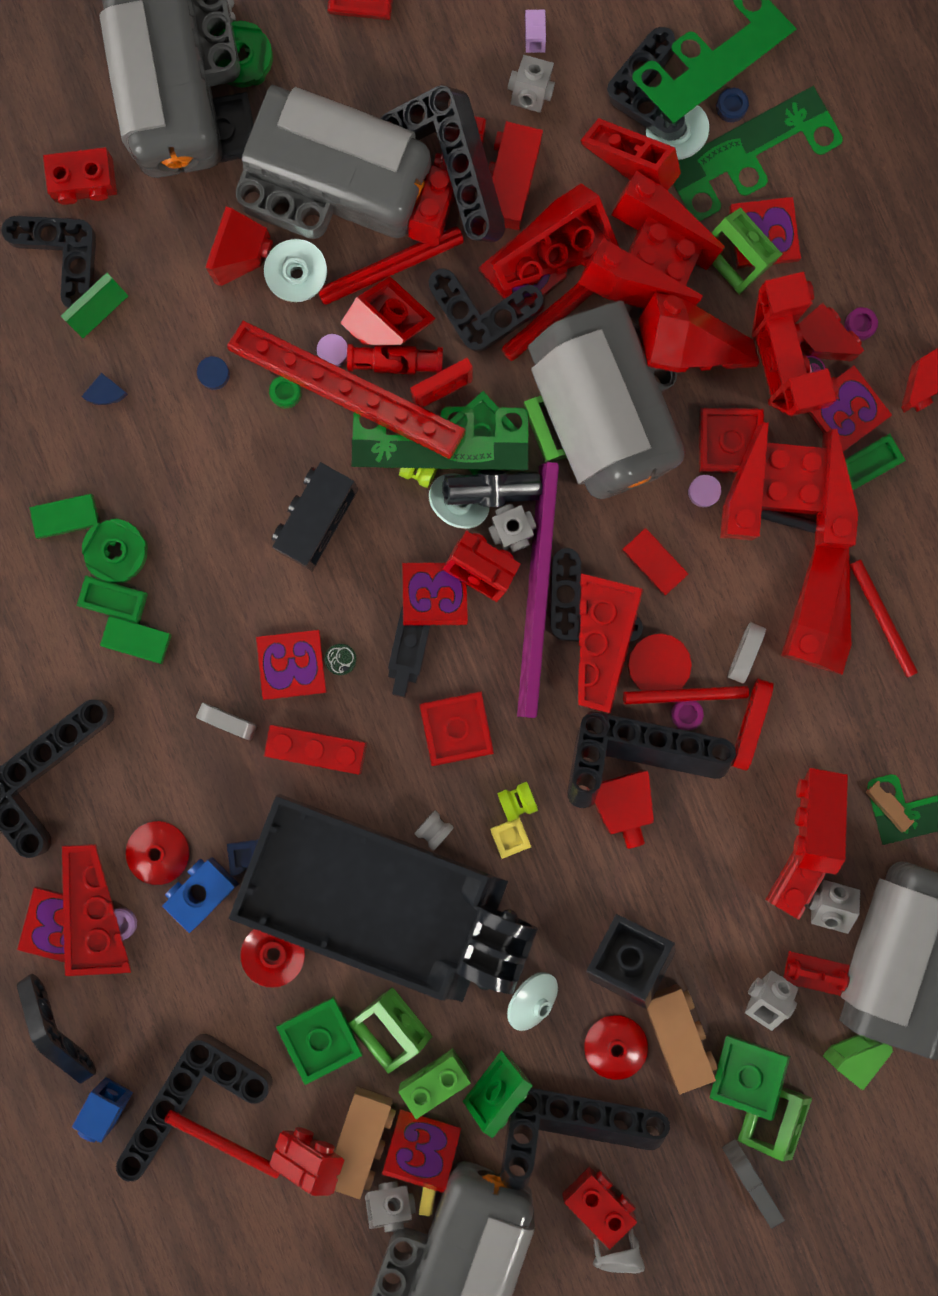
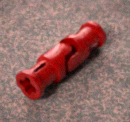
M348 344L347 371L353 372L354 369L373 370L374 373L416 374L417 371L439 373L443 369V347H438L437 350L417 349L416 346L375 345L374 348L354 347L353 344ZM402 357L407 360L405 363H402Z

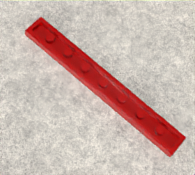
M241 322L227 345L229 351L448 459L452 458L465 435V428L248 322Z

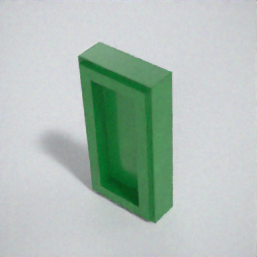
M106 273L69 307L61 317L84 338L120 305L128 295Z
M891 434L884 436L845 459L852 490L906 461Z
M93 494L29 507L37 539L91 528L99 523Z
M85 575L76 606L139 624L148 593Z
M109 616L100 646L163 664L172 634Z

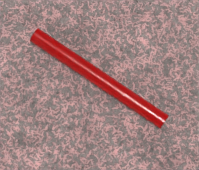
M860 559L850 564L906 678L917 674L918 671L862 560Z
M748 686L623 692V702L625 705L745 699L749 697Z
M173 1110L167 1113L164 1122L275 1179L279 1177L280 1174L269 1165L270 1160Z

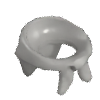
M633 1227L628 1233L631 1250L601 1257L598 1239H594L593 1246L596 1258L593 1261V1265L596 1268L616 1273L637 1274L644 1271L645 1265L640 1255L639 1240L634 1235Z

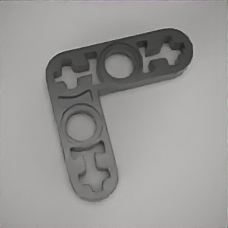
M736 1139L722 1147L723 1151L770 1228L773 1229L784 1222L783 1216Z

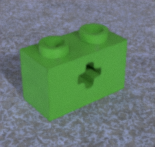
M452 1048L402 1081L398 1092L415 1119H418L471 1084V1075L454 1048Z

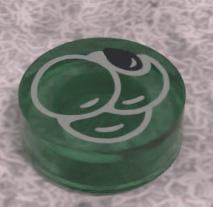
M335 644L327 650L325 665L331 673L343 676L351 673L356 667L357 656L350 646Z

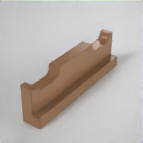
M877 781L866 791V794L901 833L905 832L915 822L914 819L910 820L904 814L905 808L890 792L886 793L880 787V781Z

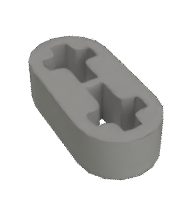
M752 622L748 624L729 669L728 678L742 684L746 681L763 641L766 628Z
M203 702L196 715V718L249 741L252 740L257 729V725Z

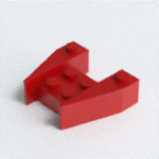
M636 171L622 191L611 213L615 218L638 230L629 251L627 252L603 238L590 257L578 283L605 299L616 302L623 301L624 304L644 309L655 292L675 295L697 305L703 295L686 286L694 266L697 264L708 270L725 246L664 186Z
M804 271L764 281L758 292L751 334L752 339L757 341L771 396L768 399V404L789 416L830 407L837 401L836 396L839 394L835 377L830 376L829 368L810 373L809 359L807 355H802L800 343L803 341L800 325L795 323L811 306V300H814L813 285L810 280L806 281Z
M763 422L755 429L724 502L720 538L752 541L760 537L762 510L817 515L814 546L841 549L855 546L858 510L838 429H831L823 435L822 448L767 443L769 423Z

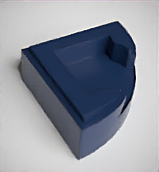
M101 372L81 397L95 405H107L123 400L128 394Z
M258 840L227 844L231 876L240 874L248 869Z

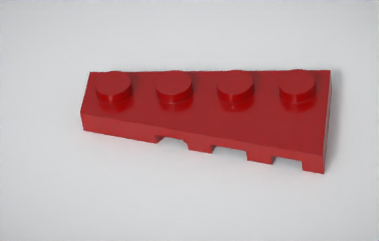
M581 573L578 705L611 714L644 590Z
M96 844L63 845L65 976L131 973V966Z

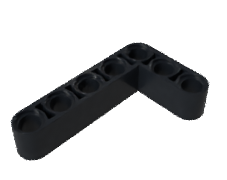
M441 85L385 113L381 117L382 120L413 131L417 140L437 132L467 236L476 241L497 242L500 240L505 232V221L467 93ZM451 98V103H450V106L448 107V102H449V99ZM460 129V134L457 138V132ZM467 160H468V161H469V165H468V168H467V170H466V162H467ZM477 191L478 196H477V199H476V201H475L474 196H475V192ZM485 221H486L487 227H486V230H485V232H484L483 226H484V223H485Z
M94 699L84 702L0 766V830L20 856L33 858L46 853L51 846V836L19 793L113 721L114 709L108 701ZM95 705H99L103 710V717L97 723L90 716L91 709ZM71 724L76 727L78 732L77 738L73 742H70L65 736V730ZM44 744H47L52 750V756L48 761H44L40 756V749ZM19 763L26 769V776L22 781L17 779L14 773L15 767ZM12 808L18 811L20 815L17 825H13L8 819L9 811ZM30 834L35 835L39 840V847L36 851L31 850L27 844Z
M591 712L583 717L578 730L567 796L570 803L578 808H587L594 804L602 783L605 756L719 779L728 773L735 759L736 749L729 740ZM620 737H624L629 741H624ZM683 750L689 751L691 754H687ZM714 756L719 757L723 761L716 759ZM584 758L592 759L594 762H588ZM579 785L586 786L590 790H583L579 787Z
M208 1034L196 1036L186 1047L116 1163L118 1176L128 1182L138 1180L147 1170L173 1128L172 1125L164 1122L167 1113L162 1110L161 1101H170L175 1107V1112L181 1114L202 1078L206 1076L244 1101L257 1104L267 1097L272 1087L270 1073ZM196 1045L205 1046L209 1051V1057L199 1058L194 1052V1047ZM223 1062L233 1063L237 1073L234 1075L225 1074L221 1064ZM178 1073H187L192 1079V1085H182L178 1081ZM251 1079L260 1080L264 1085V1090L261 1092L253 1091L250 1089L248 1081ZM144 1129H153L158 1135V1140H148L144 1135ZM127 1157H136L140 1161L141 1168L135 1169L130 1167Z
M531 1088L526 1099L521 1103L529 1104L533 1111L525 1112L517 1106L508 1118L501 1180L510 1189L521 1190L526 1187L534 1169L539 1130L644 1150H656L667 1137L670 1130V1122L663 1113L654 1110ZM557 1108L564 1113L565 1117H554L550 1110ZM589 1114L593 1116L596 1123H587L582 1118V1115ZM614 1121H623L627 1125L628 1129H619L615 1125ZM646 1126L655 1127L659 1135H651L647 1131ZM523 1134L528 1138L529 1142L521 1144L515 1140L514 1135ZM513 1165L520 1166L524 1170L525 1175L516 1176L511 1173L509 1167Z

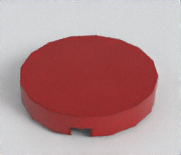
M659 633L646 636L634 646L629 654L627 666L630 679L641 691L683 688L690 677L692 663L690 653L681 641L671 635Z

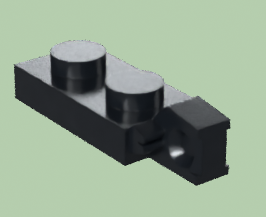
M403 607L401 608L388 669H390L388 677L395 678L392 694L399 697H406L409 682L417 683L431 625H403Z

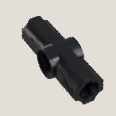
M488 469L481 470L478 474L445 476L442 482L444 503L447 505L478 503V505L485 507H500L506 505V502L539 500L542 494V483L538 472L506 473L502 470Z

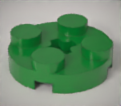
M234 21L232 24L237 51L239 52L240 48H245L249 56L244 58L243 61H239L240 74L238 78L227 84L235 87L259 85L265 80L273 63L271 43L257 25L247 21ZM225 29L221 30L220 33L217 31L214 36L222 35ZM220 60L217 66L226 67L231 63V60Z
M110 519L95 524L86 533L82 542V554H84L87 569L91 574L103 581L111 583L127 582L142 570L147 559L148 543L141 531L131 523L121 519ZM118 542L121 544L120 550L123 551L120 557L116 556L111 560L109 558L111 553L107 548L109 545L115 546Z

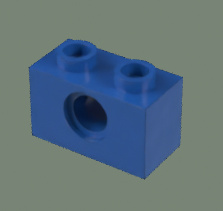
M213 857L206 862L202 859L197 861L187 872L191 877L183 885L178 881L165 894L168 900L162 907L188 933L192 932L239 885ZM198 884L205 888V900L199 901L192 896L191 889L193 885Z
M105 1077L90 1092L72 1128L79 1131L78 1134L83 1139L89 1142L98 1141L101 1143L116 1126L133 1092Z

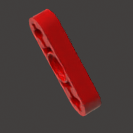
M757 678L753 685L736 740V756L731 767L747 771L751 765L773 693L774 683Z

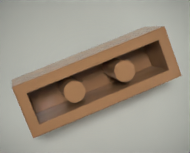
M675 984L656 991L647 1008V1012L674 1085L680 1095L715 1082L712 1071L718 1068L711 1051L705 1052L701 1041L706 1039L700 1021H693L690 1010L695 1009L689 991L683 992L681 987Z
M356 1086L335 1149V1153L345 1160L341 1173L337 1176L336 1192L360 1200L363 1190L370 1191L375 1172L370 1169L373 1160H380L386 1143V1141L381 1140L384 1128H391L396 1110L391 1109L393 1098Z

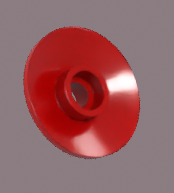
M163 821L149 822L137 828L130 836L126 846V861L129 869L139 880L151 885L167 884L178 878L184 872L190 856L189 844L182 831L176 826ZM153 848H157L161 853L158 860H154L150 856V851Z
M253 929L246 936L242 944L240 953L241 964L246 975L256 984L269 988L280 987L290 983L300 973L305 960V948ZM271 948H276L279 951L280 956L277 960H271L268 957V951Z
M610 1015L599 1019L591 1026L585 1038L584 1051L590 1067L597 1074L607 1079L621 1080L634 1075L641 1069L647 1058L648 1042L644 1031L634 1020L622 1015ZM617 1044L623 1047L622 1053L619 1055L612 1054V1047Z

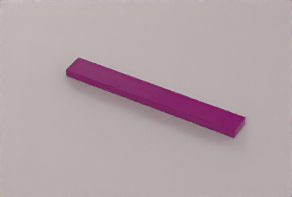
M552 462L540 465L538 471L542 483V494L539 500H536L534 521L537 528L533 530L534 536L532 540L517 717L536 718L538 711L559 471L558 463Z

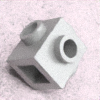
M523 55L518 72L512 70L509 79L508 90L513 91L510 104L541 113L544 101H551L555 82L550 81L554 63Z
M513 504L497 509L495 511L497 516L492 517L491 520L493 526L488 527L494 544H501L503 550L511 548L512 552L529 546L528 541L534 536L532 530L537 528L531 512H524L522 505L514 508ZM509 521H516L519 524V529L511 532L507 529V523Z
M822 880L807 905L808 909L812 910L811 924L848 934L860 915V890Z
M771 970L763 979L758 977L749 988L748 994L751 995L745 1014L772 1031L793 1014L797 1006L794 999L798 988Z
M397 1182L378 1185V1191L368 1192L365 1195L369 1229L384 1227L385 1233L394 1232L399 1229L402 1230L404 1229V1223L411 1221V1214L416 1212L413 1193L408 1194L407 1186L398 1187ZM388 1203L394 1205L395 1211H391L388 1208Z

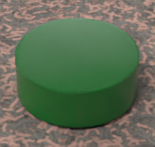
M281 376L271 382L269 395L273 403L278 407L284 409L292 408L301 399L300 385Z

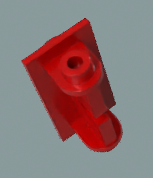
M789 951L783 978L795 986L841 996L842 991L844 992L850 982V976H848L850 965Z

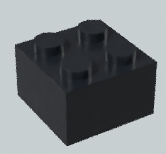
M616 914L586 970L589 980L647 1009L676 953L675 943Z

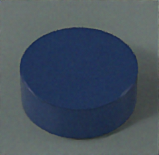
M738 88L724 90L716 103L717 114L726 122L741 120L749 107L747 95Z
M211 356L199 363L197 377L204 387L217 390L227 384L230 371L222 359Z

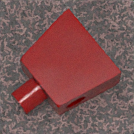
M641 770L602 781L594 804L608 833L611 835L622 832L627 849L644 845L645 841L640 826L654 823L648 771Z

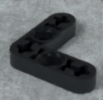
M658 27L648 34L610 80L607 91L609 100L614 107L662 139L674 141L679 139L685 132V116L677 121L676 127L670 125L666 128L665 120L670 123L672 121L632 78L635 72L633 68L636 64L656 61L663 68L674 55L672 51V44L676 41L674 32L666 27ZM665 40L667 41V46L660 45L658 48L656 47V42L663 43ZM649 69L646 73H643V83L648 86L659 72ZM625 88H627L628 95H626L625 93H620L617 96V89L623 91ZM644 102H652L655 108L651 113L643 114L638 111L639 105Z
M12 216L5 220L1 229L2 235L13 247L63 251L60 295L61 301L67 308L74 304L69 297L74 296L76 293V285L73 282H69L70 280L79 282L78 291L81 295L93 286L96 234L89 223L81 219ZM17 226H20L26 232H33L35 240L32 241L31 235L26 233L19 234L18 239H16L11 234V231H16ZM47 226H53L57 229L55 239L48 242L41 239L42 230ZM63 227H65L69 234H78L79 229H83L88 235L87 237H82L81 242H78L74 236H66ZM75 259H84L87 264L85 271L81 274H73L70 270L71 263Z
M438 269L429 278V288L464 344L476 352L484 351L539 314L545 305L543 293L535 286L526 285L481 315L459 279L450 270ZM442 276L446 280L451 278L448 287L452 293L456 294L458 290L461 293L452 297L446 304L444 300L450 297L443 289L437 290V287L440 285L438 279ZM529 293L531 296L537 294L538 298L534 300L536 306L534 308H530L528 305L520 309L524 315L519 318L517 311L510 304L515 301V304L519 307L526 301L525 294ZM458 302H466L469 306V313L463 319H456L452 313L454 305ZM501 310H508L512 314V322L505 328L498 327L495 322V317ZM475 316L478 320L472 322L473 326L479 332L485 331V334L482 336V344H478L475 341L471 343L470 340L474 336L467 326L464 330L461 329V326L469 324Z
M570 548L559 550L552 560L550 629L554 637L559 640L579 641L581 624V559L579 554ZM565 554L569 555L570 560L575 561V566L569 568V577L575 576V582L570 580L556 581V575L563 577L564 568L558 565L557 561L562 560ZM565 585L570 586L575 594L573 601L566 604L560 602L556 595L558 588ZM556 607L562 609L575 608V614L568 612V623H572L574 627L568 630L567 635H562L561 629L556 628V623L562 621V612L556 613ZM636 617L634 625H636L637 629L632 632L630 642L638 639L642 634L643 625L639 617Z
M30 974L19 981L17 989L29 1035L36 1049L80 1084L96 1075L95 1065L89 1055L57 1029L47 991L36 975Z

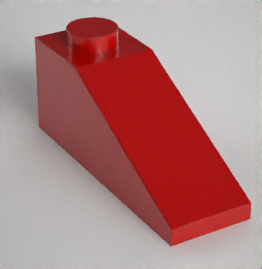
M598 118L581 139V144L629 180L638 171L669 190L681 175L675 147Z

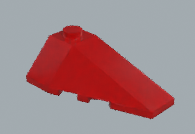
M580 183L551 203L490 264L502 289L508 290L538 281L541 276L554 272L561 274L567 272V269L578 265L585 267L603 238L618 247L619 245L599 195Z
M655 292L638 319L649 367L673 372H686L689 367H699L701 371H705L717 365H722L726 369L757 367L759 364L753 339L684 298Z
M815 546L781 656L843 675L852 645L849 548Z

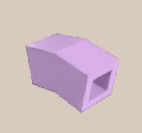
M526 10V53H545V10Z

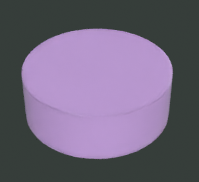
M329 334L318 342L317 355L319 358L339 367L347 360L348 345L341 336Z
M698 476L689 486V498L698 507H710L719 500L721 485L713 476Z
M120 907L114 910L122 938L125 940L135 932L137 919L131 910Z

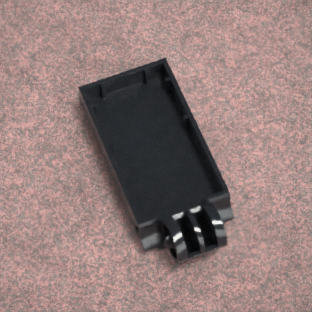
M282 794L275 796L229 919L441 1001L452 999L461 1002L464 1000L470 982L476 983L481 990L491 989L505 994H514L538 930L536 926L518 918L515 911L510 909L498 910L508 883L507 880Z

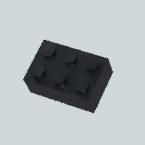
M321 462L317 468L312 467L307 473L303 484L307 485L301 497L296 495L287 510V512L291 513L285 525L282 523L278 525L271 539L275 541L272 547L277 552L312 572L359 490L354 480Z

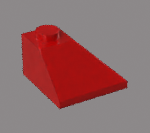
M227 206L206 264L208 273L214 283L219 286H223L261 267L263 259L267 258L273 246V240L270 239L271 236L266 227Z
M389 276L357 296L340 324L363 345H401L432 324L436 318Z

